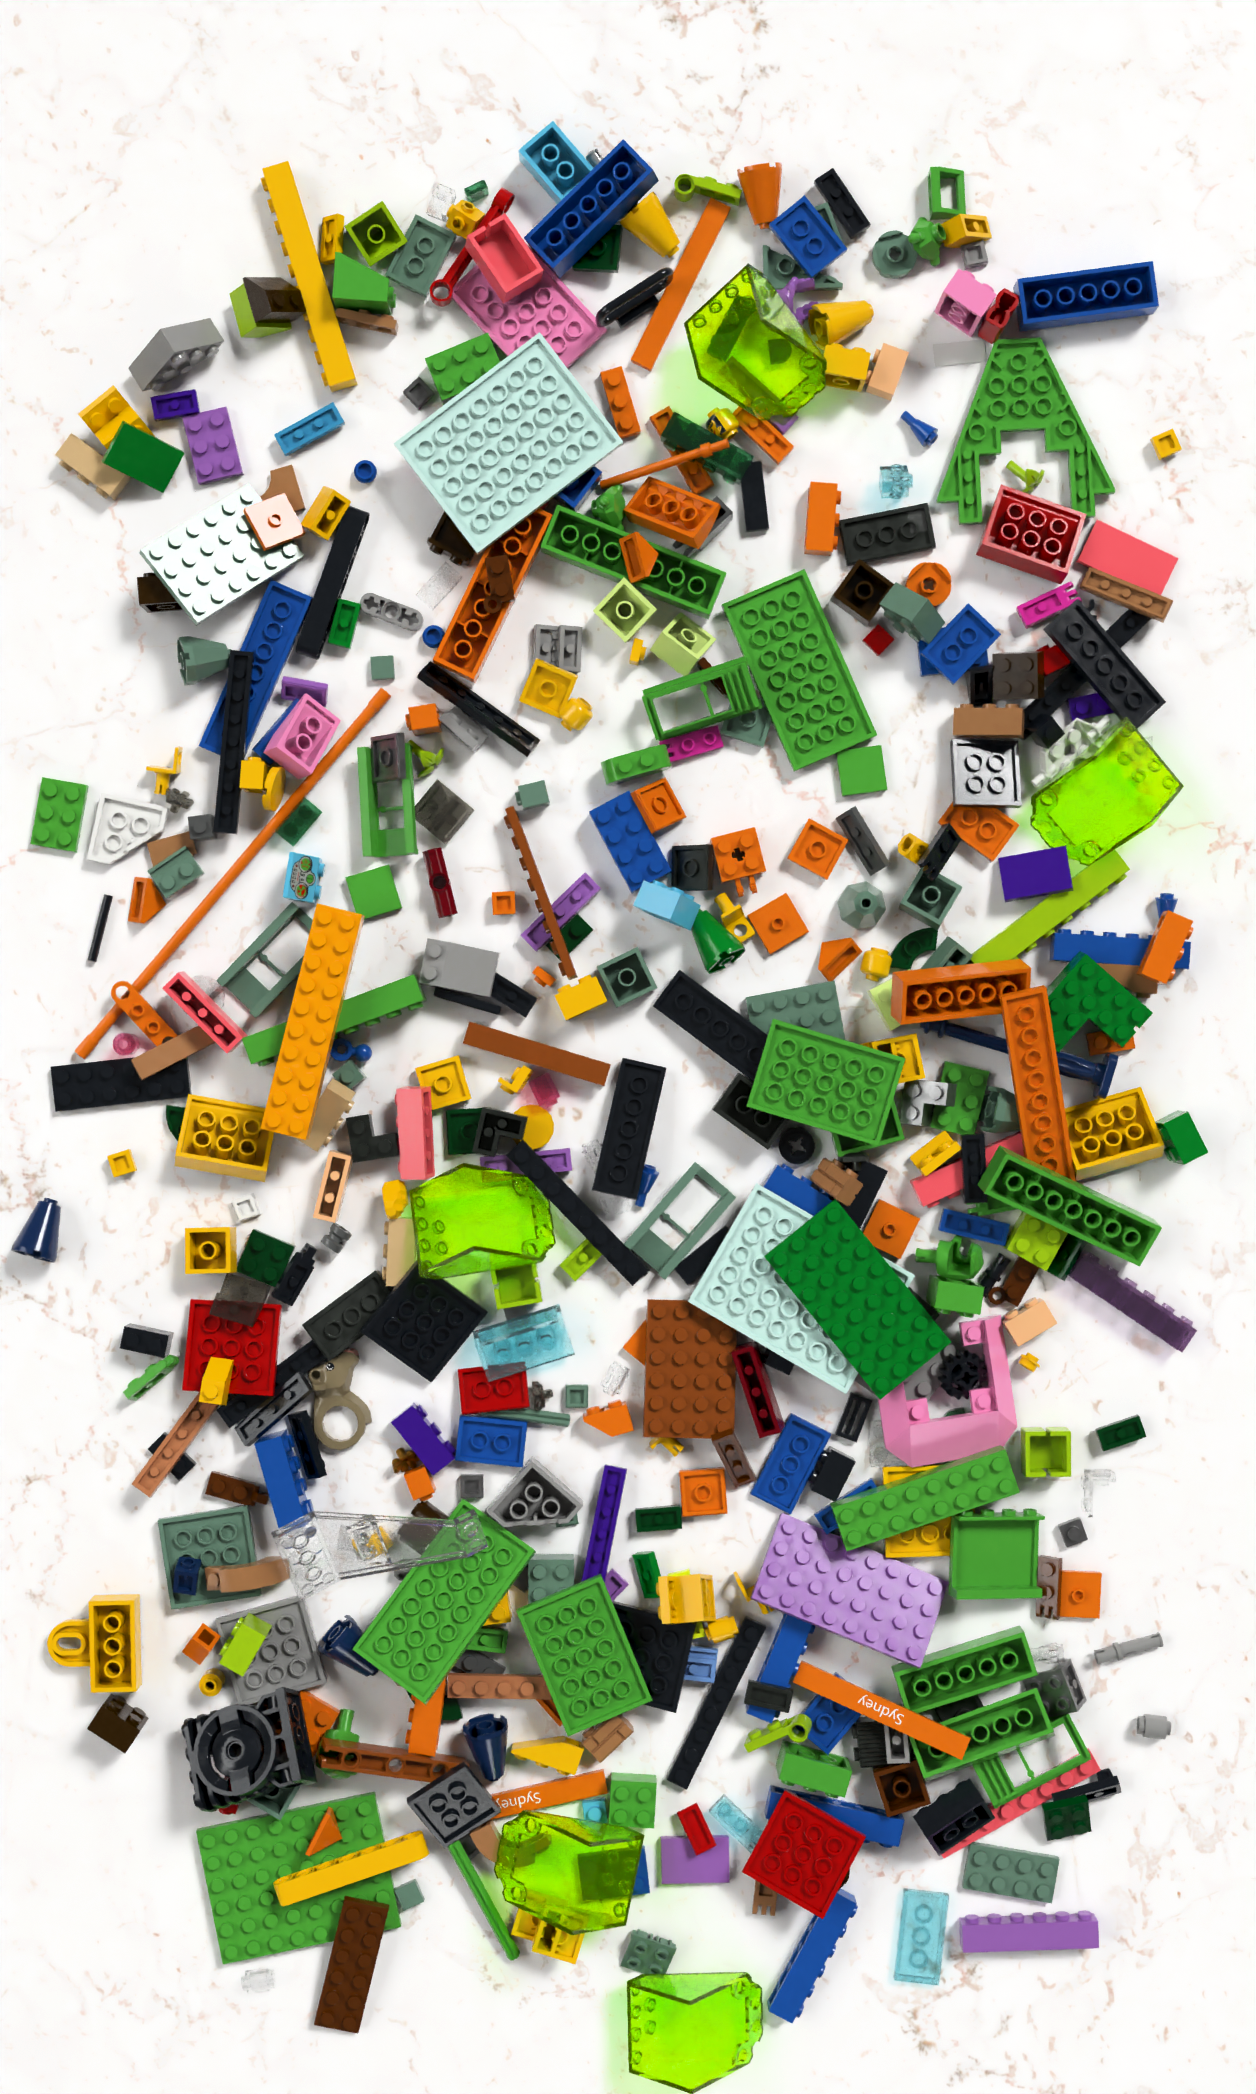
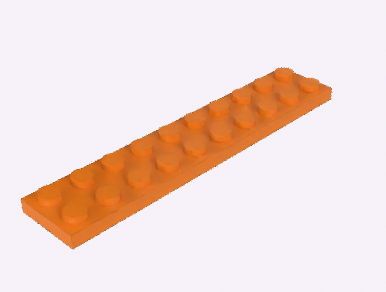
M1042 985L1001 994L999 998L1024 1157L1076 1181L1047 988Z

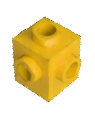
M462 199L456 205L452 204L446 215L448 217L446 227L457 236L467 239V235L476 230L485 213L477 209L471 202Z

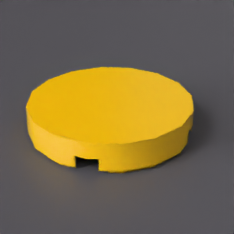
M272 767L266 776L264 788L267 791L266 795L263 794L262 805L265 810L276 811L281 803L286 783V771L283 767Z
M529 1104L520 1107L514 1112V1114L528 1117L523 1140L533 1150L541 1148L549 1142L554 1132V1122L546 1109L539 1105ZM512 1138L516 1144L521 1141L520 1139Z

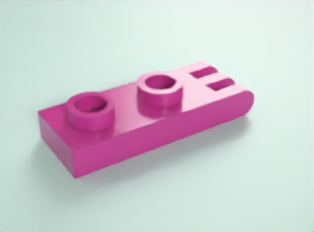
M1073 583L1063 584L1017 606L1016 611L1025 628L1028 629L1063 612L1076 599L1082 602L1080 597L1071 600V598L1078 594L1076 589L1067 592V590L1073 588Z
M718 725L659 742V745H669L670 748L667 751L668 754H672V757H669L671 762L724 747Z

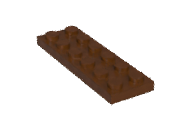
M349 1896L344 1897L314 2025L359 2033L388 1915L389 1904Z

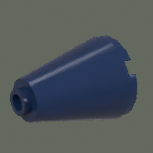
M50 1198L38 1201L14 1241L11 1251L25 1256H32L42 1261L52 1263L56 1261L61 1207L57 1205L58 1201Z
M345 1615L346 1620L343 1622L338 1620L329 1628L322 1638V1641L325 1642L323 1647L319 1645L318 1649L322 1654L366 1677L374 1676L379 1669L352 1650L364 1633L350 1615Z
M490 1713L473 1717L469 1720V1725L465 1726L464 1724L463 1726L464 1737L482 1777L490 1782L497 1781L504 1775L508 1735L507 1719L503 1715H500V1718H495L494 1714Z

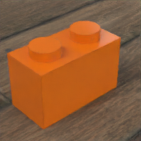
M435 703L408 707L409 714H405L406 724L409 731H413L415 736L442 732L439 709Z

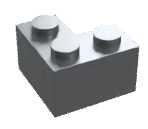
M926 1080L905 1082L900 1123L930 1126L933 1104L955 1106L957 1084Z

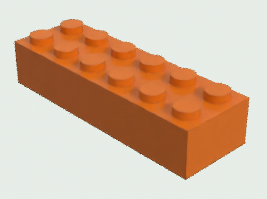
M1021 959L893 972L891 1016L901 1025L1002 1014L999 995L1029 989L1031 967Z

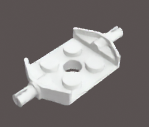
M1105 715L1097 724L1094 722L1091 724L1079 718L1073 720L1063 729L1065 734L1049 749L1043 747L1039 750L1041 768L1039 771L1041 773L1031 780V783L1038 788L1043 782L1051 779L1063 785H1068L1065 780L1095 753H1104L1102 730L1112 723L1111 719ZM1071 744L1070 752L1064 755L1065 747Z

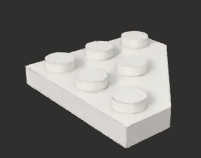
M101 793L87 859L111 865L163 832L169 808Z

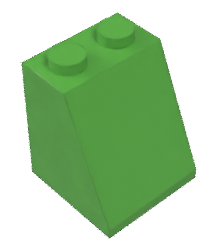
M335 252L332 299L336 309L343 308L357 312L363 309L370 311L372 314L391 315L392 308H396V294H394V287H391L389 279L340 252Z

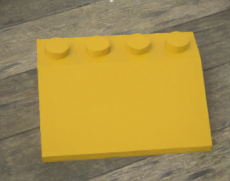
M1141 1087L1107 1096L1106 1099H1096L1065 1108L1076 1181L1163 1156L1164 1143Z
M188 1094L174 1166L265 1182L274 1132L260 1129L265 1108Z

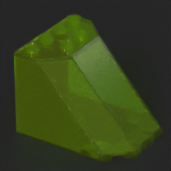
M749 263L684 323L698 379L761 421L769 420L771 416L783 415V418L794 416L801 407H804L816 394L826 387L825 370H827V361L767 277Z
M1125 717L1109 728L1031 796L1033 809L1030 825L1040 834V837L1049 848L1066 846L1068 860H1077L1082 865L1090 866L1153 826L1184 785L1128 717Z
M462 1163L409 1191L419 1277L438 1280L543 1262L548 1250L553 1248L556 1243L550 1211V1200L544 1194L541 1195L535 1185L526 1175Z
M523 1810L515 1819L503 1825L494 1872L496 1878H500L504 1888L502 1894L506 1902L570 1935L626 1926L644 1834L625 1826L531 1810Z
M747 1972L641 1974L628 1980L629 2073L694 2094L750 2064L754 2055L752 2051L755 2042H760L763 2035L762 1987L754 1983L752 1977Z

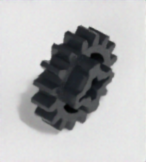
M957 1350L956 1356L950 1353V1360L942 1361L945 1367L939 1368L943 1375L939 1376L938 1380L942 1382L941 1388L949 1396H954L958 1400H960L961 1396L969 1399V1391L982 1388V1385H980L981 1381H987L983 1374L987 1373V1369L983 1367L985 1362L977 1354L971 1353L968 1350H965L963 1354L960 1350ZM967 1362H971L974 1366L968 1365ZM951 1383L958 1385V1388L953 1387Z

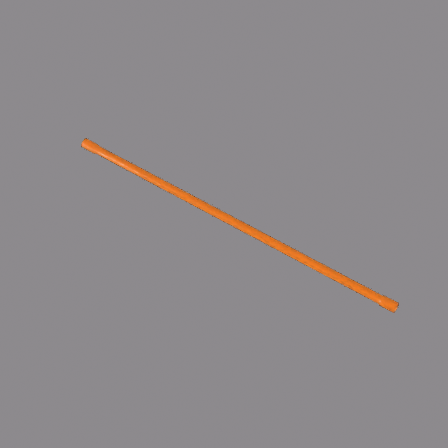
M383 688L378 690L368 702L366 708L317 764L313 773L306 777L133 982L132 986L139 993L370 719L391 698V695ZM129 989L122 995V999L129 996ZM116 1003L95 1029L85 1037L74 1050L83 1059L87 1058L98 1045L99 1040L124 1012L122 1008Z

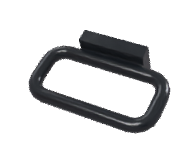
M666 267L657 271L603 306L596 314V325L598 327H605L616 321L622 329L656 307L659 301L655 295L672 282L673 270L670 267Z

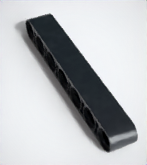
M349 506L344 513L298 639L296 653L316 660L319 659L335 616L338 600L342 597L370 516L369 512Z

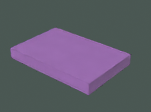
M712 1835L717 1846L697 1856L688 1836H661L662 1884L730 1883L729 1836Z

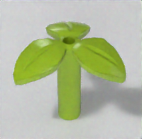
M1012 460L1006 465L1007 469L1025 482L1026 488L1022 492L1031 494L1034 487H1038L1043 479L1045 471L1041 469L1040 474L1033 469H1026L1025 471Z
M413 740L407 742L413 746L412 752L420 758L422 765L425 767L417 777H424L433 772L434 765H439L443 758L444 748L442 747L438 754L435 755L430 751H424Z

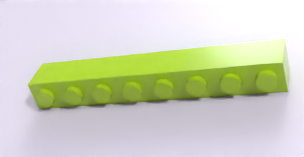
M1115 848L1109 849L1071 878L1073 891L1047 896L973 952V956L968 962L974 964L1019 959L1017 955L1023 950L1026 953L1037 946L1035 941L1040 937L1046 939L1055 932L1053 928L1061 923L1063 926L1073 918L1071 915L1077 909L1080 912L1091 905L1089 900L1095 896L1100 898L1109 891L1107 887L1114 882L1117 885L1127 877L1125 873L1130 868Z

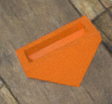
M638 532L619 539L630 583L633 584L649 577L659 553Z
M134 877L128 921L145 923L160 911L166 903L152 879Z
M851 937L822 942L818 970L828 982L833 981L862 953V950Z
M328 1806L307 1847L306 1855L311 1856L342 1839L333 1808Z

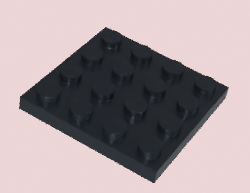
M417 1259L360 1331L432 1383L488 1311Z
M612 1601L653 1700L643 1705L676 1713L697 1622L662 1624L658 1612Z

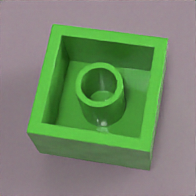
M611 1772L609 1826L654 1828L656 1775Z

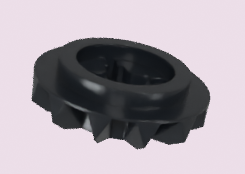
M802 1128L787 1130L781 1136L778 1145L781 1156L793 1164H801L808 1161L815 1150V1142L812 1135ZM802 1137L800 1145L805 1151L797 1149L791 1154L793 1146L788 1141L797 1142Z

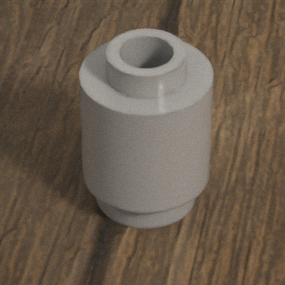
M1138 1715L1137 1734L1156 1739H1166V1735H1170L1171 1722L1167 1721L1166 1716Z

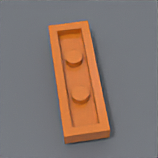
M622 366L600 372L617 434L621 439L640 434V426Z
M746 399L733 412V415L739 422V428L777 465L794 449V446Z

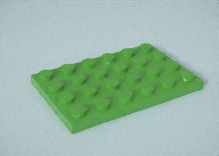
M773 1019L746 1107L879 1146L906 1058Z
M601 1574L516 1609L567 1736H571L653 1701Z

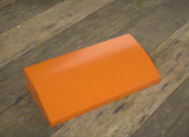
M648 476L623 511L628 521L699 550L710 533L721 506L717 502Z

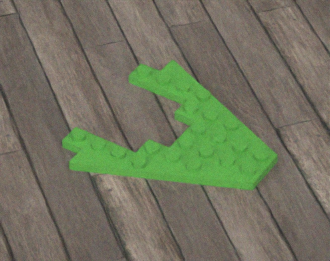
M1041 337L1000 339L993 344L936 503L958 502L959 525L981 524L983 522L979 456L1000 455L1002 453L1000 432L1044 430L1045 453L1068 451L1071 509L1087 514L1086 518L1095 517L1094 495L1115 493V487Z

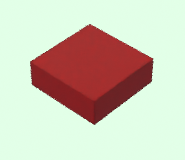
M877 624L862 642L879 656L894 641V638Z

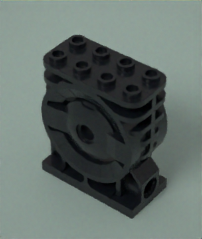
M281 1687L275 1689L273 1693L263 1695L256 1706L245 1704L227 1706L220 1710L211 1711L208 1715L201 1714L197 1718L185 1719L184 1724L181 1726L182 1735L186 1739L187 1745L185 1754L191 1768L189 1778L195 1791L193 1801L195 1806L199 1807L201 1811L214 1812L219 1808H228L232 1804L238 1805L242 1801L265 1796L277 1787L291 1789L304 1784L311 1785L317 1783L300 1691ZM243 1716L245 1721L252 1723L260 1731L262 1738L254 1728L244 1725ZM241 1746V1754L237 1757L236 1749ZM211 1757H213L217 1770L223 1775L230 1777L231 1788L229 1787V1781L221 1778L219 1773L215 1772L211 1763Z

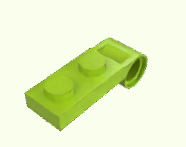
M681 174L675 179L674 196L681 202L691 200L694 193L739 206L742 190L732 183H726V185L719 183L716 179L709 176L698 178L689 174ZM685 184L688 185L690 189L684 192L681 191L678 187L680 185Z
M797 1714L782 1721L774 1720L762 1730L757 1728L748 1733L744 1746L749 1753L786 1735L792 1741L801 1743L807 1739L812 1728V1721L805 1714ZM795 1726H802L805 1731H800Z

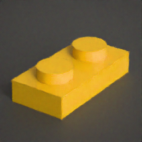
M337 213L323 217L320 263L334 264L335 252L343 254L344 216Z

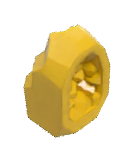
M908 833L899 842L898 852L917 864L929 844Z
M401 1180L385 1182L382 1187L384 1207L388 1219L400 1217L404 1212V1208L409 1204L407 1187L405 1182Z

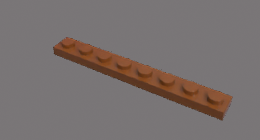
M514 806L505 809L507 815L504 816L507 828L513 829L515 836L511 837L515 849H520L523 856L519 858L523 871L528 870L530 875L527 882L531 892L535 891L538 899L534 901L538 912H543L546 918L542 923L546 933H551L554 941L550 942L554 955L559 954L561 963H558L562 976L567 975L569 980L578 977L517 811Z

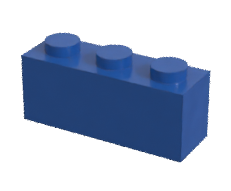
M783 1163L781 1167L776 1164L762 1186L812 1216L832 1201L830 1194L822 1188L818 1191L811 1187L813 1182L803 1175L799 1179L793 1175L795 1170Z

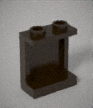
M444 511L432 536L427 539V544L430 546L429 550L440 556L442 553L449 556V560L458 566L462 564L468 566L475 551Z

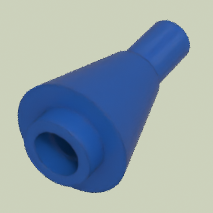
M907 411L901 415L900 418L910 426L923 447L926 445L931 446L937 440V428L919 419H915Z
M1160 893V897H1155L1159 919L1163 911L1169 910L1174 912L1178 901L1177 898H1174V894Z
M644 1165L635 1205L644 1207L647 1193H649L659 1175L656 1167L652 1165Z

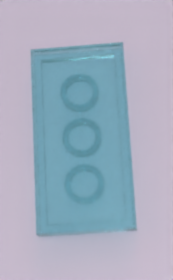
M903 1889L894 1981L939 1986L949 1903L948 1893Z

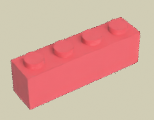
M184 971L178 972L162 988L226 1053L232 1052L242 1042V1038L248 1036Z
M406 1086L398 1088L395 1094V1104L397 1105L398 1114L396 1117L399 1135L397 1146L400 1155L398 1171L401 1179L426 1180L435 1176L431 1086Z

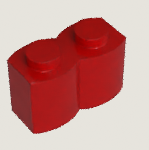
M1006 288L998 293L979 327L978 337L991 344L999 339L1019 303V296Z

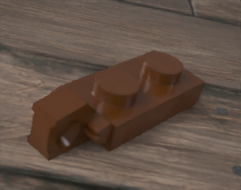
M216 1471L211 1472L205 1492L207 1495L248 1506H255L256 1503L267 1505L270 1498L269 1493L259 1491L260 1486L256 1485V1482Z

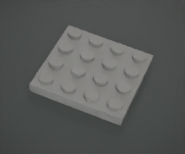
M304 1594L215 1619L218 1634L221 1636L222 1648L229 1636L234 1638L231 1632L240 1617L245 1619L248 1613L272 1625L244 1676L242 1677L228 1669L238 1705L257 1703L263 1695L273 1693L275 1689L281 1687L300 1691L327 1683V1677Z

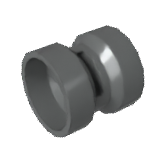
M333 1223L330 1227L329 1235H324L321 1242L339 1254L343 1249L342 1243L348 1241L352 1234L341 1225Z

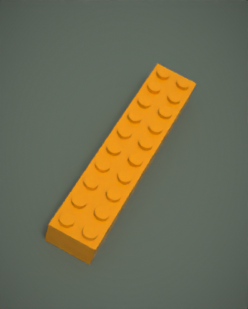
M318 903L316 905L260 1129L304 1140L310 1137L365 918L362 914Z

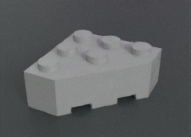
M211 318L161 328L128 369L142 391L150 389L156 391L178 375L188 372L191 367L217 354L218 348L224 340Z
M532 1456L488 1506L487 1513L503 1527L545 1525L550 1523L564 1524L569 1523L583 1507V1500Z

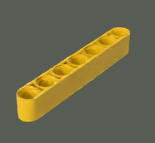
M414 1831L283 1876L274 1881L273 1885L280 1906H287L421 1860L429 1855V1850L422 1831Z

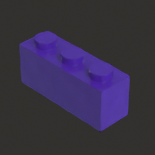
M413 1402L393 1418L391 1423L434 1476L455 1459L456 1455L454 1452L456 1449L449 1440L445 1442L440 1436L442 1431L436 1423L433 1422L431 1424L426 1418L428 1414L420 1404L417 1406Z

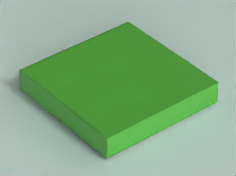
M881 745L848 749L836 753L842 797L887 790Z
M389 864L345 877L355 911L358 914L364 915V920L402 908Z

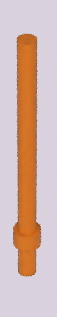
M728 439L712 444L707 442L701 444L700 448L600 481V486L604 490L702 456L703 458L713 456L714 452L730 447Z

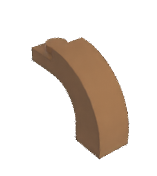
M267 1556L258 1561L240 1565L208 1566L205 1568L207 1591L221 1590V1593L246 1591L289 1579L287 1556Z
M488 1820L470 1832V1836L477 1849L490 1861L505 1867H523L535 1863L534 1852H544L551 1844V1835L548 1829L523 1841L508 1840L499 1833L493 1820Z

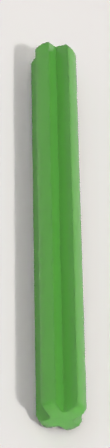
M457 1840L448 1846V1850L507 1958L510 1961L517 1959L520 1954L517 1945L463 1846Z

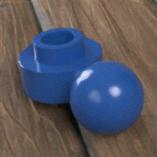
M339 1038L333 1042L331 1056L337 1061H345L351 1056H355L358 1061L366 1062L371 1058L372 1050L366 1044L353 1047L347 1039ZM340 1045L346 1047V1052L343 1054L337 1051Z

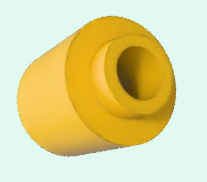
M726 1615L716 1619V1621L707 1622L708 1627L704 1628L708 1641L713 1640L714 1644L734 1638V1635L739 1633L734 1616L728 1617Z
M217 1668L207 1670L199 1682L200 1691L206 1696L217 1695L225 1684L224 1673Z

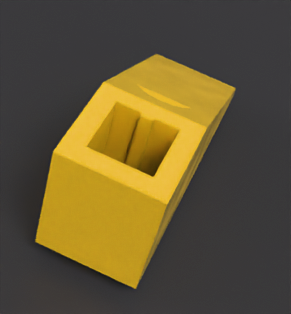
M565 1736L517 1742L511 1746V1753L517 1759L524 1761L530 1759L535 1761V1764L540 1767L548 1768L550 1766L557 1769V1772L567 1776L569 1774H576L584 1751L582 1742Z

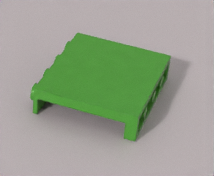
M1025 1508L1023 1512H1016L1014 1509H1002V1512H994L992 1509H981V1513H973V1510H967L951 1516L948 1594L956 1600L1042 1598V1588L1037 1586L1039 1520H1045V1516L1037 1513L1036 1509Z

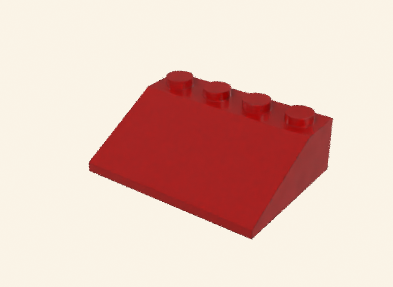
M1001 484L976 555L1062 584L1069 572L1087 514Z

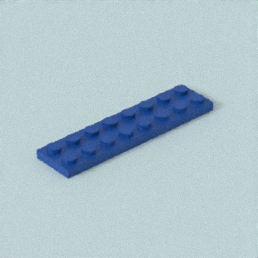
M270 580L240 649V651L254 652L245 756L313 600L312 597L273 580ZM227 681L199 744L201 748L221 755Z

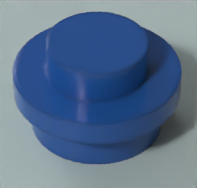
M362 460L356 464L354 475L359 482L370 483L376 478L377 469L371 461Z
M428 626L423 632V641L430 648H438L445 633L439 626Z

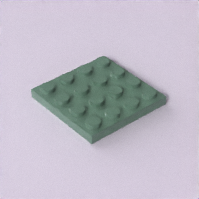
M835 981L745 997L750 1022L767 1035L772 1020L777 1019L845 1040Z
M248 1505L164 1517L157 1520L171 1610L262 1595L261 1588L221 1593V1590L207 1591L205 1568L208 1566L240 1565L257 1561ZM179 1557H191L202 1560L196 1596L173 1592L174 1572Z

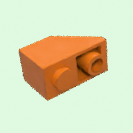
M614 1400L608 1403V1407L601 1409L599 1406H594L586 1409L587 1413L583 1414L585 1423L611 1437L634 1431L626 1401Z

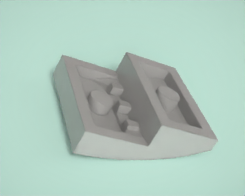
M534 625L533 664L535 659L538 658L571 673L581 672L583 627Z

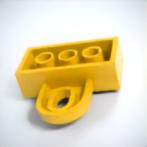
M140 1594L94 1595L89 1600V1619L62 1621L49 1634L47 1647L54 1661L67 1667L90 1666L91 1693L136 1692L142 1685ZM62 1637H77L81 1641V1647L77 1649L61 1648L59 1639Z

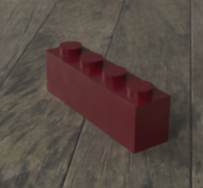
M752 1341L738 1345L732 1350L731 1354L759 1438L780 1433L785 1424L758 1343Z

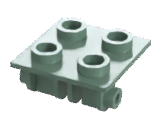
M637 1929V1931L632 1930L631 1941L620 1966L663 1980L676 1952V1944L672 1943V1940L660 1938L659 1941L660 1936L658 1935L653 1940L652 1933L647 1938L648 1933Z

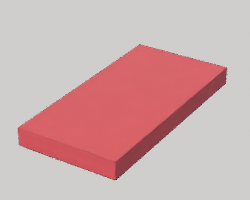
M1096 520L1076 562L1161 595L1178 558L1102 521Z

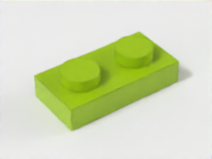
M586 1238L559 1266L576 1281L602 1254Z

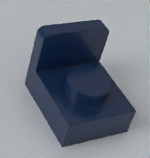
M179 1557L174 1572V1593L196 1596L202 1560L191 1557Z

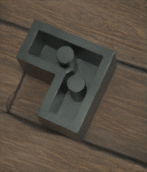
M482 1107L472 1152L495 1157L501 1135L520 1140L523 1139L528 1117Z
M371 1114L346 1118L353 1163L399 1156L397 1132L375 1136Z

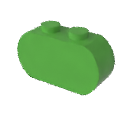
M665 744L610 758L600 763L607 786L659 773L672 767Z

